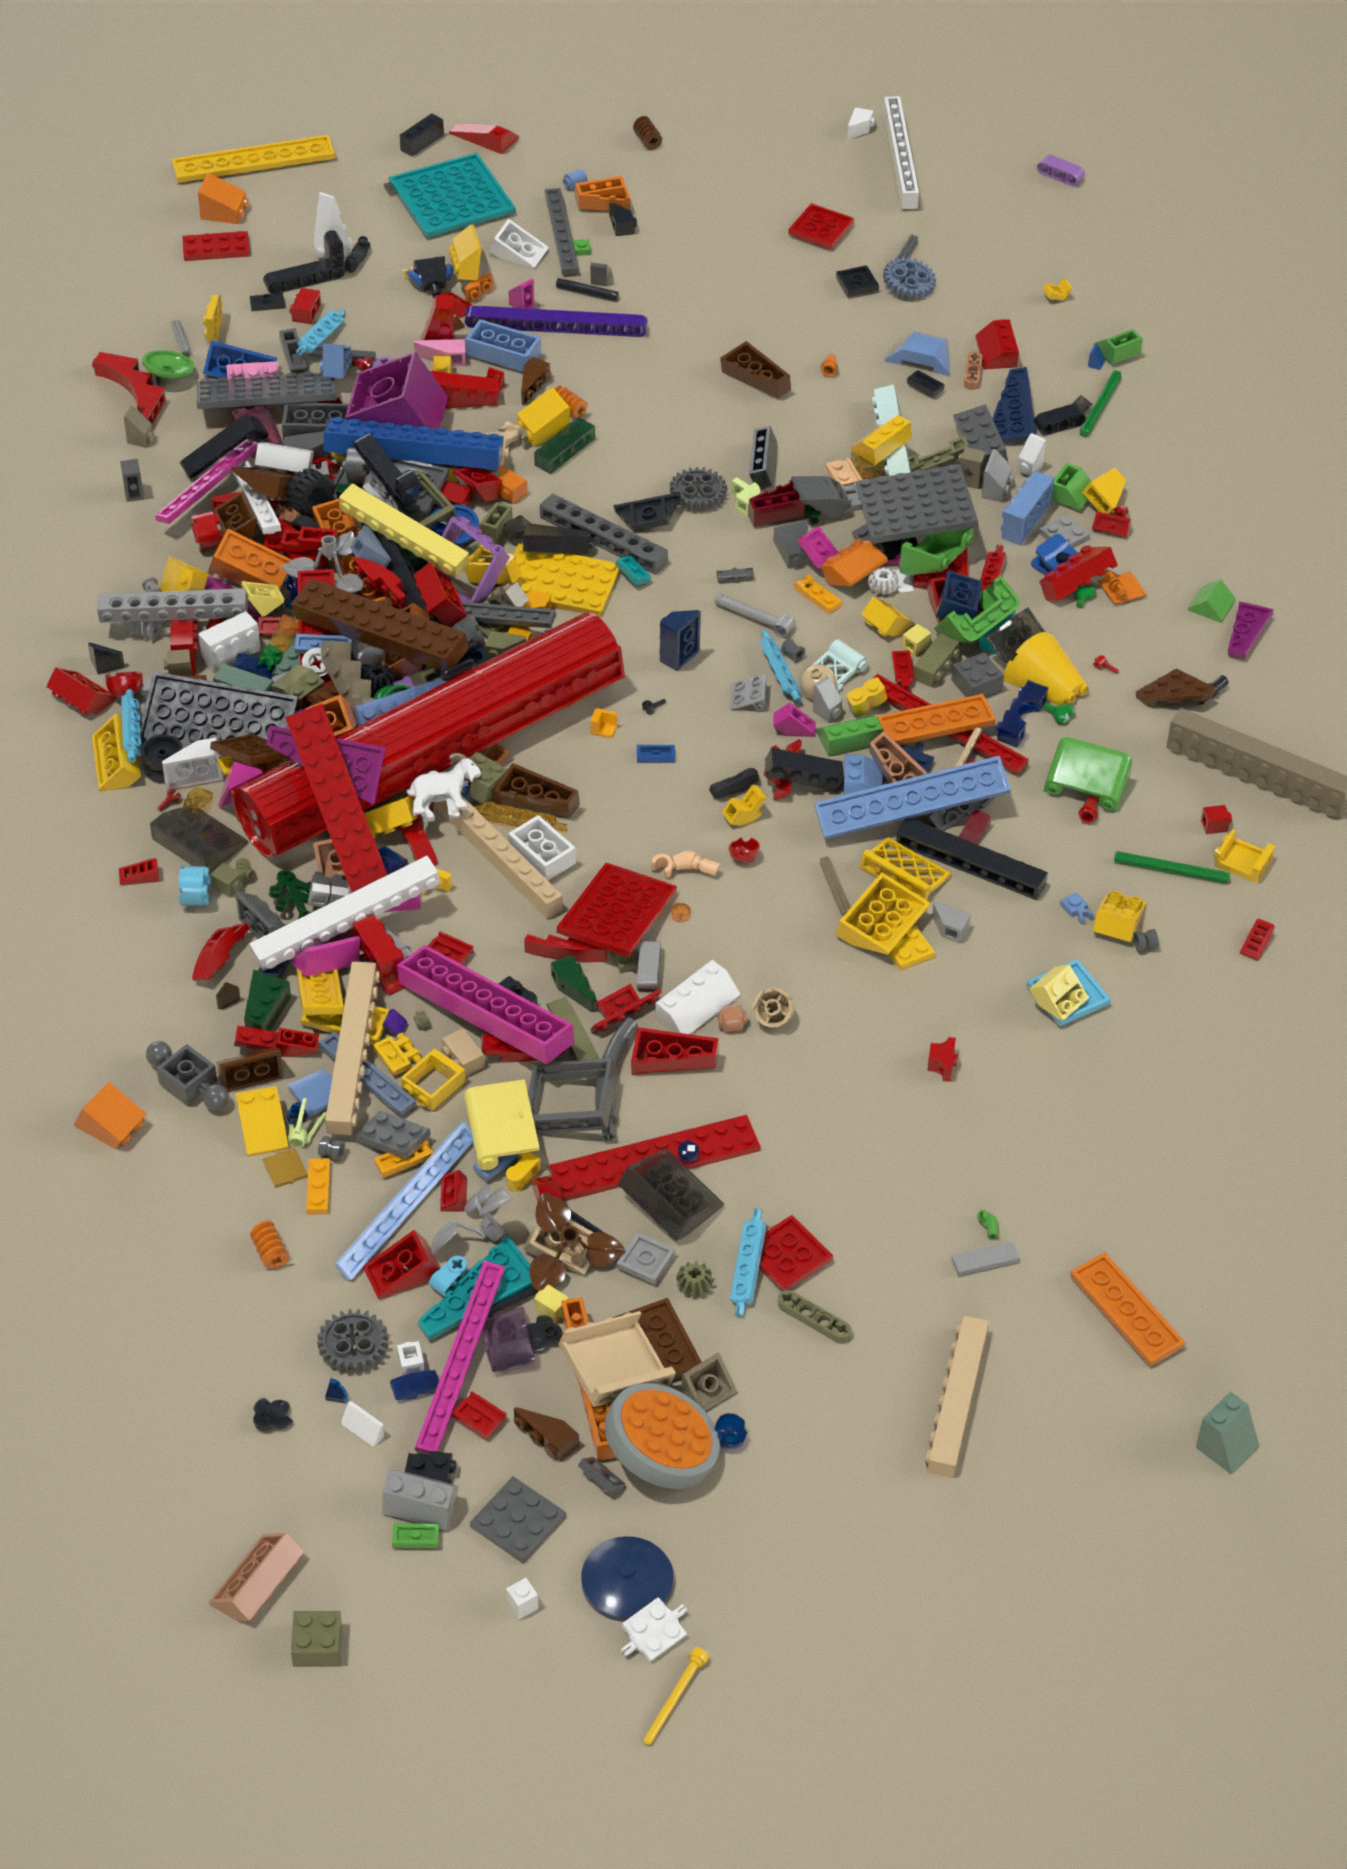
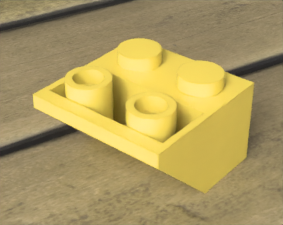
M1070 965L1055 966L1029 988L1038 1005L1060 1021L1065 1020L1089 999Z

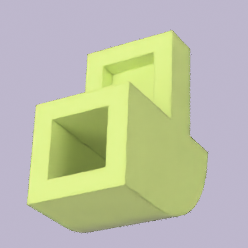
M737 477L732 480L735 509L749 517V499L760 494L758 484L754 482L748 485Z

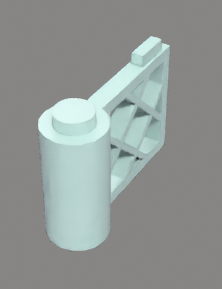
M837 639L830 645L828 651L814 663L823 665L827 659L834 662V665L825 666L835 670L836 680H838L836 690L840 691L843 688V683L853 674L866 670L868 659ZM845 669L848 671L846 674L837 675V670Z

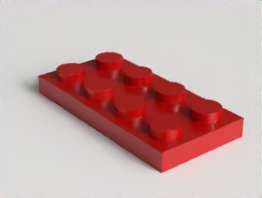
M248 231L182 236L184 261L250 257Z

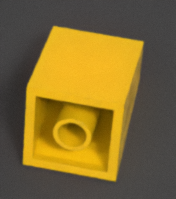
M550 388L517 414L516 424L526 430L527 442L536 447L570 434V407L554 388Z

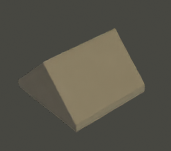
M720 1353L714 1354L682 1374L681 1392L695 1401L704 1411L709 1410L737 1392Z

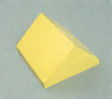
M241 582L242 588H246L248 599L262 617L284 603V597L277 585Z

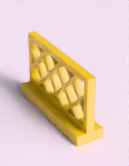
M889 837L871 851H864L860 868L871 875L878 877L882 872L926 901L928 896L951 876V872ZM889 845L895 850H886L885 847ZM887 855H897V859L888 858ZM901 855H907L911 859H902ZM903 864H912L913 868L904 867ZM917 864H922L926 868H917ZM919 873H928L929 877H920ZM932 873H938V874H940V875H942V876H941V877H933V874H932Z

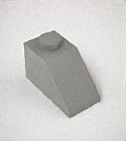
M826 676L814 685L813 712L829 723L842 714V699L830 677Z

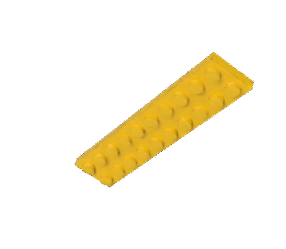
M329 135L173 158L172 166L177 183L203 180L207 173L220 177L322 160L327 161L335 159V152Z

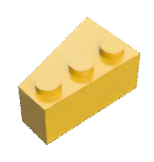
M480 545L469 556V564L464 569L469 582L479 584L494 557V554L485 549L483 545ZM507 553L510 557L495 584H506L508 582L513 584L522 575L515 555Z

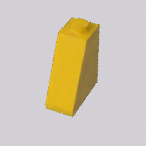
M1114 467L1091 481L1082 493L1099 512L1110 514L1118 503L1126 479Z

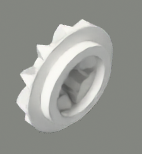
M321 648L308 650L303 656L302 665L312 668L320 677H323L328 673L323 662L320 663V670L316 665H312L314 657L317 661H322Z

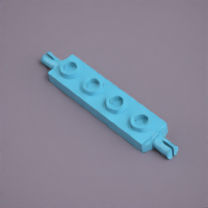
M340 309L337 313L333 310L329 311L299 339L297 343L299 348L296 350V353H299V356H301L304 352L311 354L344 323L345 319L343 316L346 314L343 309Z
M767 630L762 631L761 636L763 639L760 641L763 647L762 651L768 657V663L774 669L776 679L780 681L781 690L787 695L790 694L795 703L801 702V691L777 643L773 641Z
M128 689L125 695L121 697L123 748L127 751L129 763H134L136 757L141 755L140 704L137 699L133 698V691Z
M754 1208L752 1220L744 1221L730 1295V1300L737 1304L734 1314L737 1317H743L745 1305L753 1303L767 1226L764 1221H761L763 1210L760 1208Z

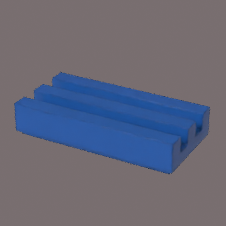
M637 745V763H675V745Z

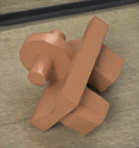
M278 503L274 510V513L289 525L293 520L302 515L288 503L286 506Z

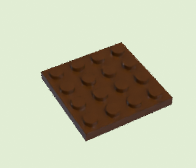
M668 1298L629 1311L630 1313L639 1311L642 1313L638 1323L664 1368L673 1367L676 1372L673 1380L682 1377L683 1373L702 1362Z

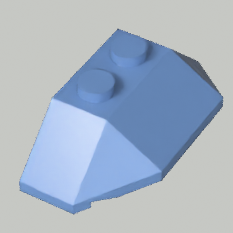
M845 754L843 795L882 785V772L873 759L865 755Z

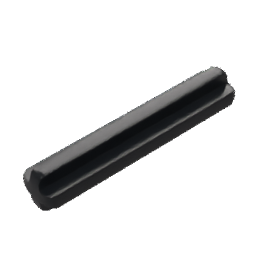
M470 658L440 673L443 681H448L474 668L476 664Z

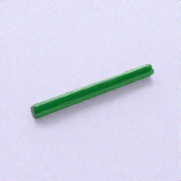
M1114 370L1080 429L1081 436L1087 437L1121 378L1122 373L1120 371Z
M1116 851L1114 856V862L1225 884L1229 882L1230 873L1120 851Z

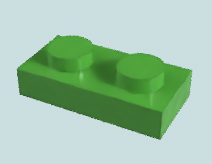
M393 1523L392 1548H438L439 1524Z

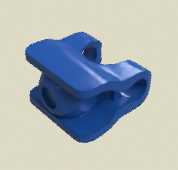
M1055 534L1036 548L1038 556L1031 561V566L1045 575L1057 569L1058 563H1065L1071 555L1078 552L1070 546L1062 535Z

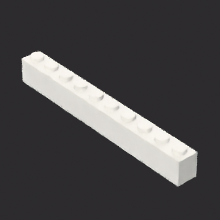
M900 96L884 97L883 113L902 209L918 208L919 190Z
M425 856L250 943L252 954L263 972L272 969L276 965L292 959L304 949L314 947L340 933L346 932L357 921L371 915H381L384 911L399 906L402 902L415 898L422 892L435 888L441 884L438 871L428 856Z

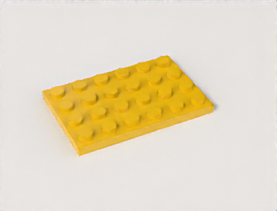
M518 543L513 555L516 556L522 575L516 582L520 585L526 596L530 590L551 594V607L579 613L591 612L598 617L602 616L621 571L614 562L570 553L522 552L523 544Z

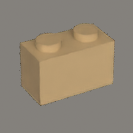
M464 1028L442 1038V1054L465 1069V1077L485 1068L484 1054Z

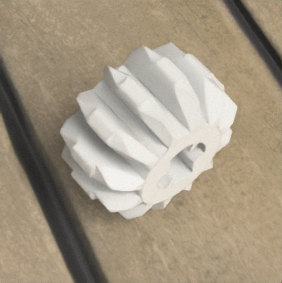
M882 567V569L877 568L870 573L868 584L871 592H875L876 595L882 594L884 597L885 594L891 595L892 592H896L899 579L896 571H891V568L885 569Z

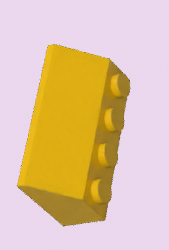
M469 225L452 239V245L449 244L448 254L458 279L478 281L481 246L474 225Z
M114 714L92 735L97 781L100 791L128 788L141 776L138 756L134 763H129L127 760L128 754L123 748L122 717Z

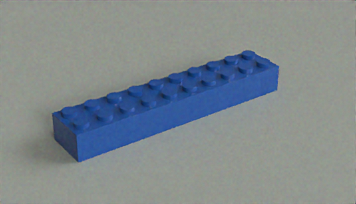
M341 417L330 418L324 431V452L347 454L348 448H355L354 441L370 433L390 459L498 470L503 457L504 436H499L495 433L487 435L481 432L468 433L463 430L449 431L445 428L430 429L427 426L412 427L409 424L395 425L390 422L383 424L376 421L364 422L359 419L345 420Z

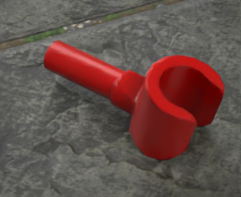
M1100 655L1094 659L1093 666L1096 669L1104 666L1116 674L1119 672V669L1107 662L1105 656Z
M173 788L167 791V798L157 809L161 811L171 801H179L181 794L178 792L173 796L176 790Z

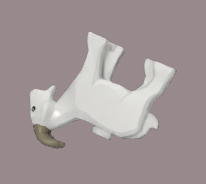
M454 753L449 756V759L453 760L450 762V765L456 766L450 772L438 773L431 771L428 774L418 776L412 783L411 788L407 790L409 796H416L413 802V816L421 814L423 822L435 821L434 814L429 810L431 802L446 801L449 819L460 818L458 809L468 810L466 802L461 797L464 778L470 779L472 782L474 778L481 775L480 769L472 760L461 753Z

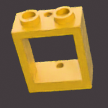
M435 1048L401 1077L402 1089L417 1100L422 1107H427L431 1111L436 1109L466 1082L465 1069ZM435 1069L449 1080L430 1095L416 1084L431 1070Z

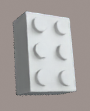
M260 442L257 446L255 465H259V469L264 470L277 468L276 471L281 473L294 471V475H297V472H303V469L307 468L309 470L312 468L314 451Z
M246 611L198 634L202 661L213 673L217 672L223 664L231 665L261 650L258 624Z
M539 815L508 833L509 843L548 881L576 864V848Z

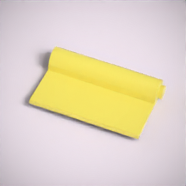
M525 1079L476 1086L465 1091L464 1099L477 1164L480 1169H494L498 1165L499 1156L540 1150Z

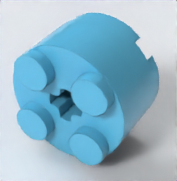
M181 866L179 871V889L182 894L179 895L180 905H209L208 888L211 886L209 867Z

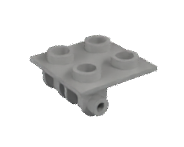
M767 674L732 683L730 710L752 704L756 710H763L765 708Z

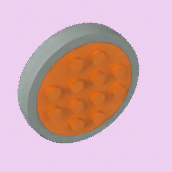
M641 1383L626 1388L612 1402L605 1418L606 1438L615 1456L628 1470L651 1484L670 1489L694 1486L709 1474L718 1458L720 1450L719 1436L710 1417L691 1398L668 1386Z

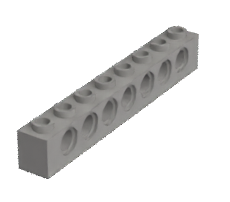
M246 588L99 594L97 612L100 623L233 618L248 611V598Z

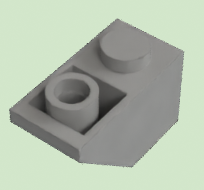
M937 901L933 903L932 917L941 936L960 944L970 928L971 915Z

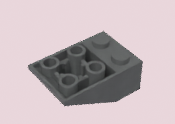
M829 476L791 477L794 484L793 487L799 493L801 502L805 505H811L816 511L824 512L828 517L838 520L852 506L840 482Z

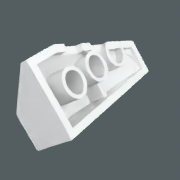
M322 192L318 196L313 242L314 256L325 259L324 235L326 232L334 230L343 242L344 258H347L352 252L351 238L347 237L345 232L347 228L345 224H342L341 212L335 197Z

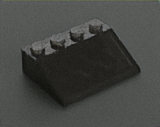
M194 804L164 812L150 823L151 835L154 841L192 866L209 867V875L248 844L247 839Z
M667 1148L628 1166L618 1183L625 1193L676 1241L689 1235L724 1205Z

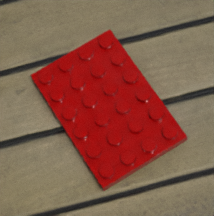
M605 862L557 925L556 933L622 956L630 957L675 895L677 886Z

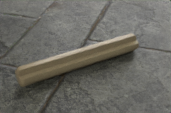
M828 856L822 857L820 859L821 868L843 917L851 907Z

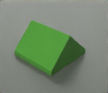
M1222 579L1202 586L1188 607V611L1221 623L1236 598Z

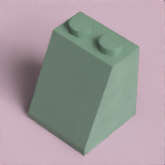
M1230 1391L1202 1419L1196 1448L1229 1474H1232L1259 1447L1248 1404Z

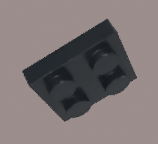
M867 265L836 271V278L847 296L879 290V284Z

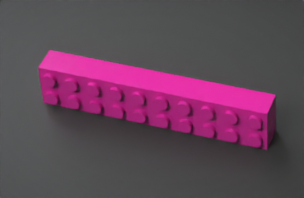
M426 945L397 964L399 984L546 1065L574 1044L573 1024Z

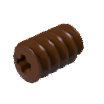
M641 116L636 119L633 124V130L644 146L650 150L658 148L663 138L649 117Z

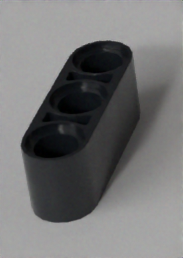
M1070 404L1039 413L1034 418V423L1043 435H1050L1082 425L1086 420V416L1077 404Z

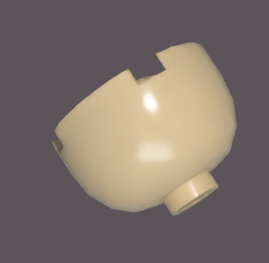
M813 664L807 667L800 677V689L803 696L813 700L814 685L826 676L830 677L837 689V680L833 671L822 664Z
M776 987L764 989L754 999L753 1010L755 1017L764 1026L771 1028L781 1027L792 1018L794 1002L791 996L783 989Z

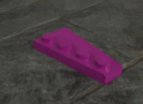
M1239 601L1233 633L1229 642L1228 655L1243 659L1247 657L1272 618L1273 609Z

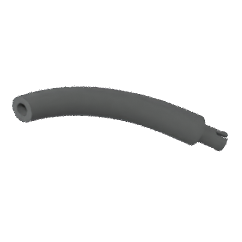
M627 1017L621 1023L610 1039L602 1059L612 1058L617 1069L628 1042L638 1029L637 1023L632 1018ZM597 1077L595 1110H599L605 1077ZM615 1089L607 1130H602V1139L608 1142L607 1135H609L610 1141L615 1139L614 1125L617 1123Z

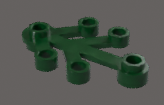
M289 870L279 871L276 877L278 883L270 887L268 894L271 898L276 899L280 897L283 888H287L288 892L282 899L276 901L275 909L279 912H285L288 904L293 900L299 912L298 919L312 913L306 910L302 901L308 902L311 881L305 883L297 879L296 875ZM295 886L304 889L307 893L296 889Z

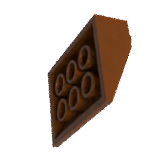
M231 467L232 472L259 494L266 495V499L275 501L287 500L286 495L288 493H286V489L289 488L288 483L293 480V476H296L293 473H281L273 469H259V467Z

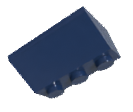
M674 611L661 619L659 637L661 663L678 671L700 652L701 611Z

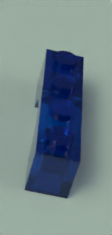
M1029 680L1024 687L1021 686L1018 697L1012 700L1010 709L1004 713L1003 721H999L996 726L997 741L1018 748L1025 737L1026 722L1021 719V716L1026 713L1041 711L1047 701L1049 687Z

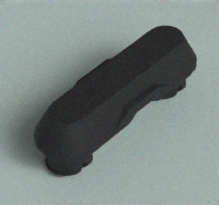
M366 236L359 237L351 254L345 260V269L350 273L356 271L367 255L370 242H368Z
M747 768L733 777L711 784L709 791L717 799L738 793L747 786L758 782L759 773L755 768Z

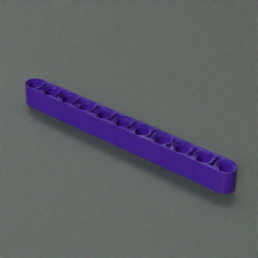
M474 305L467 308L464 321L466 326L474 328L481 319L518 331L625 337L645 336L648 319L644 315Z

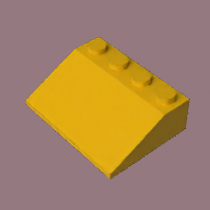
M881 872L841 918L835 935L850 945L889 955L931 903Z

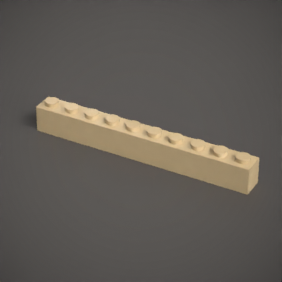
M462 795L461 797L466 802L468 810L458 809L460 818L449 819L446 801L433 802V806L546 919L563 911L562 894Z
M352 962L325 1119L327 1134L352 1135L353 1127L357 1126L355 1110H359L360 1098H358V1094H362V1082H360V1079L365 1076L363 1062H367L368 1051L365 1048L370 1044L368 1030H372L373 1019L370 1017L371 1014L375 1013V1002H373V999H377L378 988L375 986L376 983L380 982V971L376 970V963Z

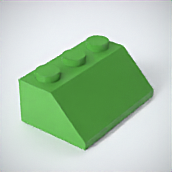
M867 716L816 728V733L829 757L870 747V742L882 733L883 728L876 716Z

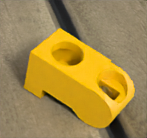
M531 1152L519 1153V1162L506 1171L507 1188L512 1191H519L527 1185L541 1170L540 1158Z

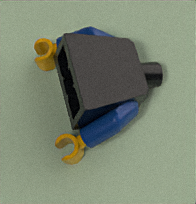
M445 256L414 260L413 268L411 266L409 270L403 269L404 278L411 279L423 291L430 290L431 295L436 297V295H441L440 289L445 288L446 282L450 281L453 267L452 262L450 264L445 263Z

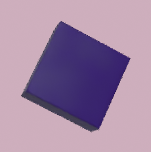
M391 1009L382 1026L397 1038V1035L403 1032L408 1021L395 1009Z

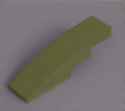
M566 997L547 1003L549 1012L573 1024L574 1044L568 1049L571 1055H574L576 1061L599 1059L587 1032Z

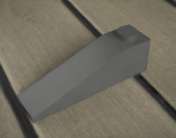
M995 797L932 812L927 818L937 829L944 830L966 816H970L975 809L985 808Z

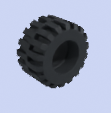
M306 468L303 469V472H297V475L292 477L293 480L288 483L289 488L286 489V493H288L286 499L289 505L302 515L314 518L312 507L333 501V495L335 494L332 481L313 468L309 470Z

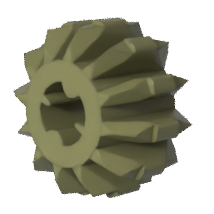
M697 1260L694 1264L687 1262L686 1266H681L676 1275L678 1289L683 1290L684 1295L690 1293L692 1298L695 1294L702 1297L703 1292L708 1293L710 1286L713 1284L711 1269L706 1268L705 1263L698 1265Z

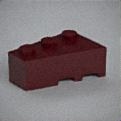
M789 480V483L784 486H776V489L769 493L765 491L749 499L748 516L753 527L804 517L805 504L799 499L800 495L794 489L792 480Z

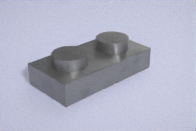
M594 1457L583 1458L578 1464V1467L584 1471V1475L600 1484V1488L607 1493L622 1491L625 1486L621 1479Z

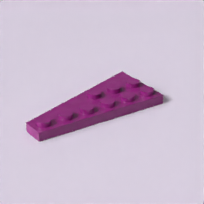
M270 725L266 745L303 765L290 729ZM336 738L358 797L375 805L386 748Z

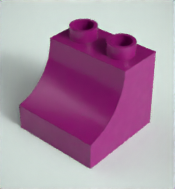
M415 351L358 372L345 419H359L364 422L376 421L383 424L390 422L395 425L409 424L412 427L427 426L430 429H438L441 427L448 396Z

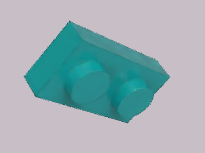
M632 556L617 558L615 565L635 585L650 583L651 576Z

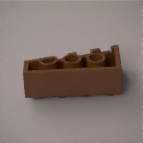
M747 341L720 357L722 373L777 398L791 390L790 375Z
M514 763L510 765L493 789L495 804L571 818L580 805L578 790Z

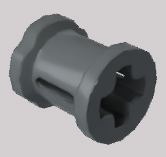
M789 638L783 642L781 652L790 655L792 660L797 662L804 656L805 648L796 645L794 640Z

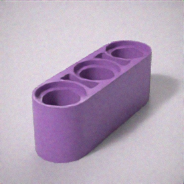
M1053 155L1045 156L1037 165V170L1040 174L1069 186L1077 185L1085 176V171L1082 167Z

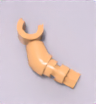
M683 851L672 857L667 854L654 856L651 870L656 871L659 867H664L665 879L672 875L673 869L677 871L683 869L698 870L699 868L701 872L715 876L720 863L706 858L702 860V857L698 856L696 852Z

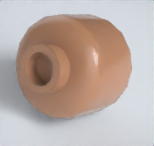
M739 1005L724 1006L717 1013L718 1026L724 1032L741 1031L744 1024L748 1022L747 1012L742 1011Z

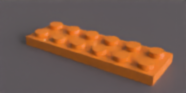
M983 694L877 716L883 728L882 732L887 733L898 745L996 724V718Z
M1105 1252L1071 1271L1070 1277L1150 1367L1185 1347L1186 1342Z

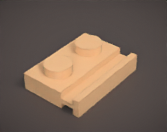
M847 458L845 461L841 459L825 464V469L829 476L840 482L844 487L862 480L850 458Z

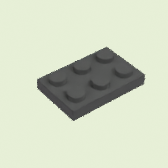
M380 1110L355 1134L358 1142L407 1159L431 1135L430 1128Z

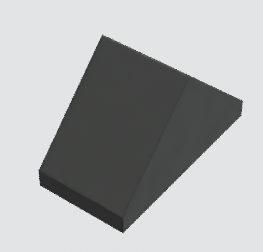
M591 262V285L607 286L611 268L607 264Z

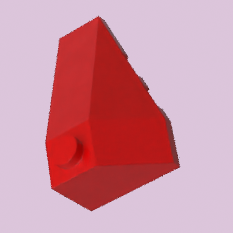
M458 123L449 131V134L499 154H503L519 139V135L497 125Z

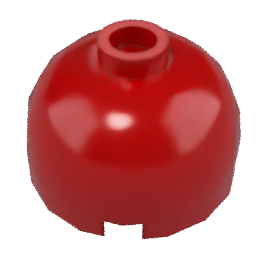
M142 672L116 673V676H111V674L105 675L107 689L115 697L121 698L128 689L133 691V696L137 695L143 686Z

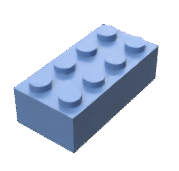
M480 319L465 338L466 355L523 372L524 365L532 357L538 359L540 356L541 337Z
M1035 471L1031 477L1027 478L1025 485L1020 487L1017 496L1013 497L1008 508L1005 507L1002 517L1004 519L1000 528L1002 539L1021 546L1051 505L1054 477Z

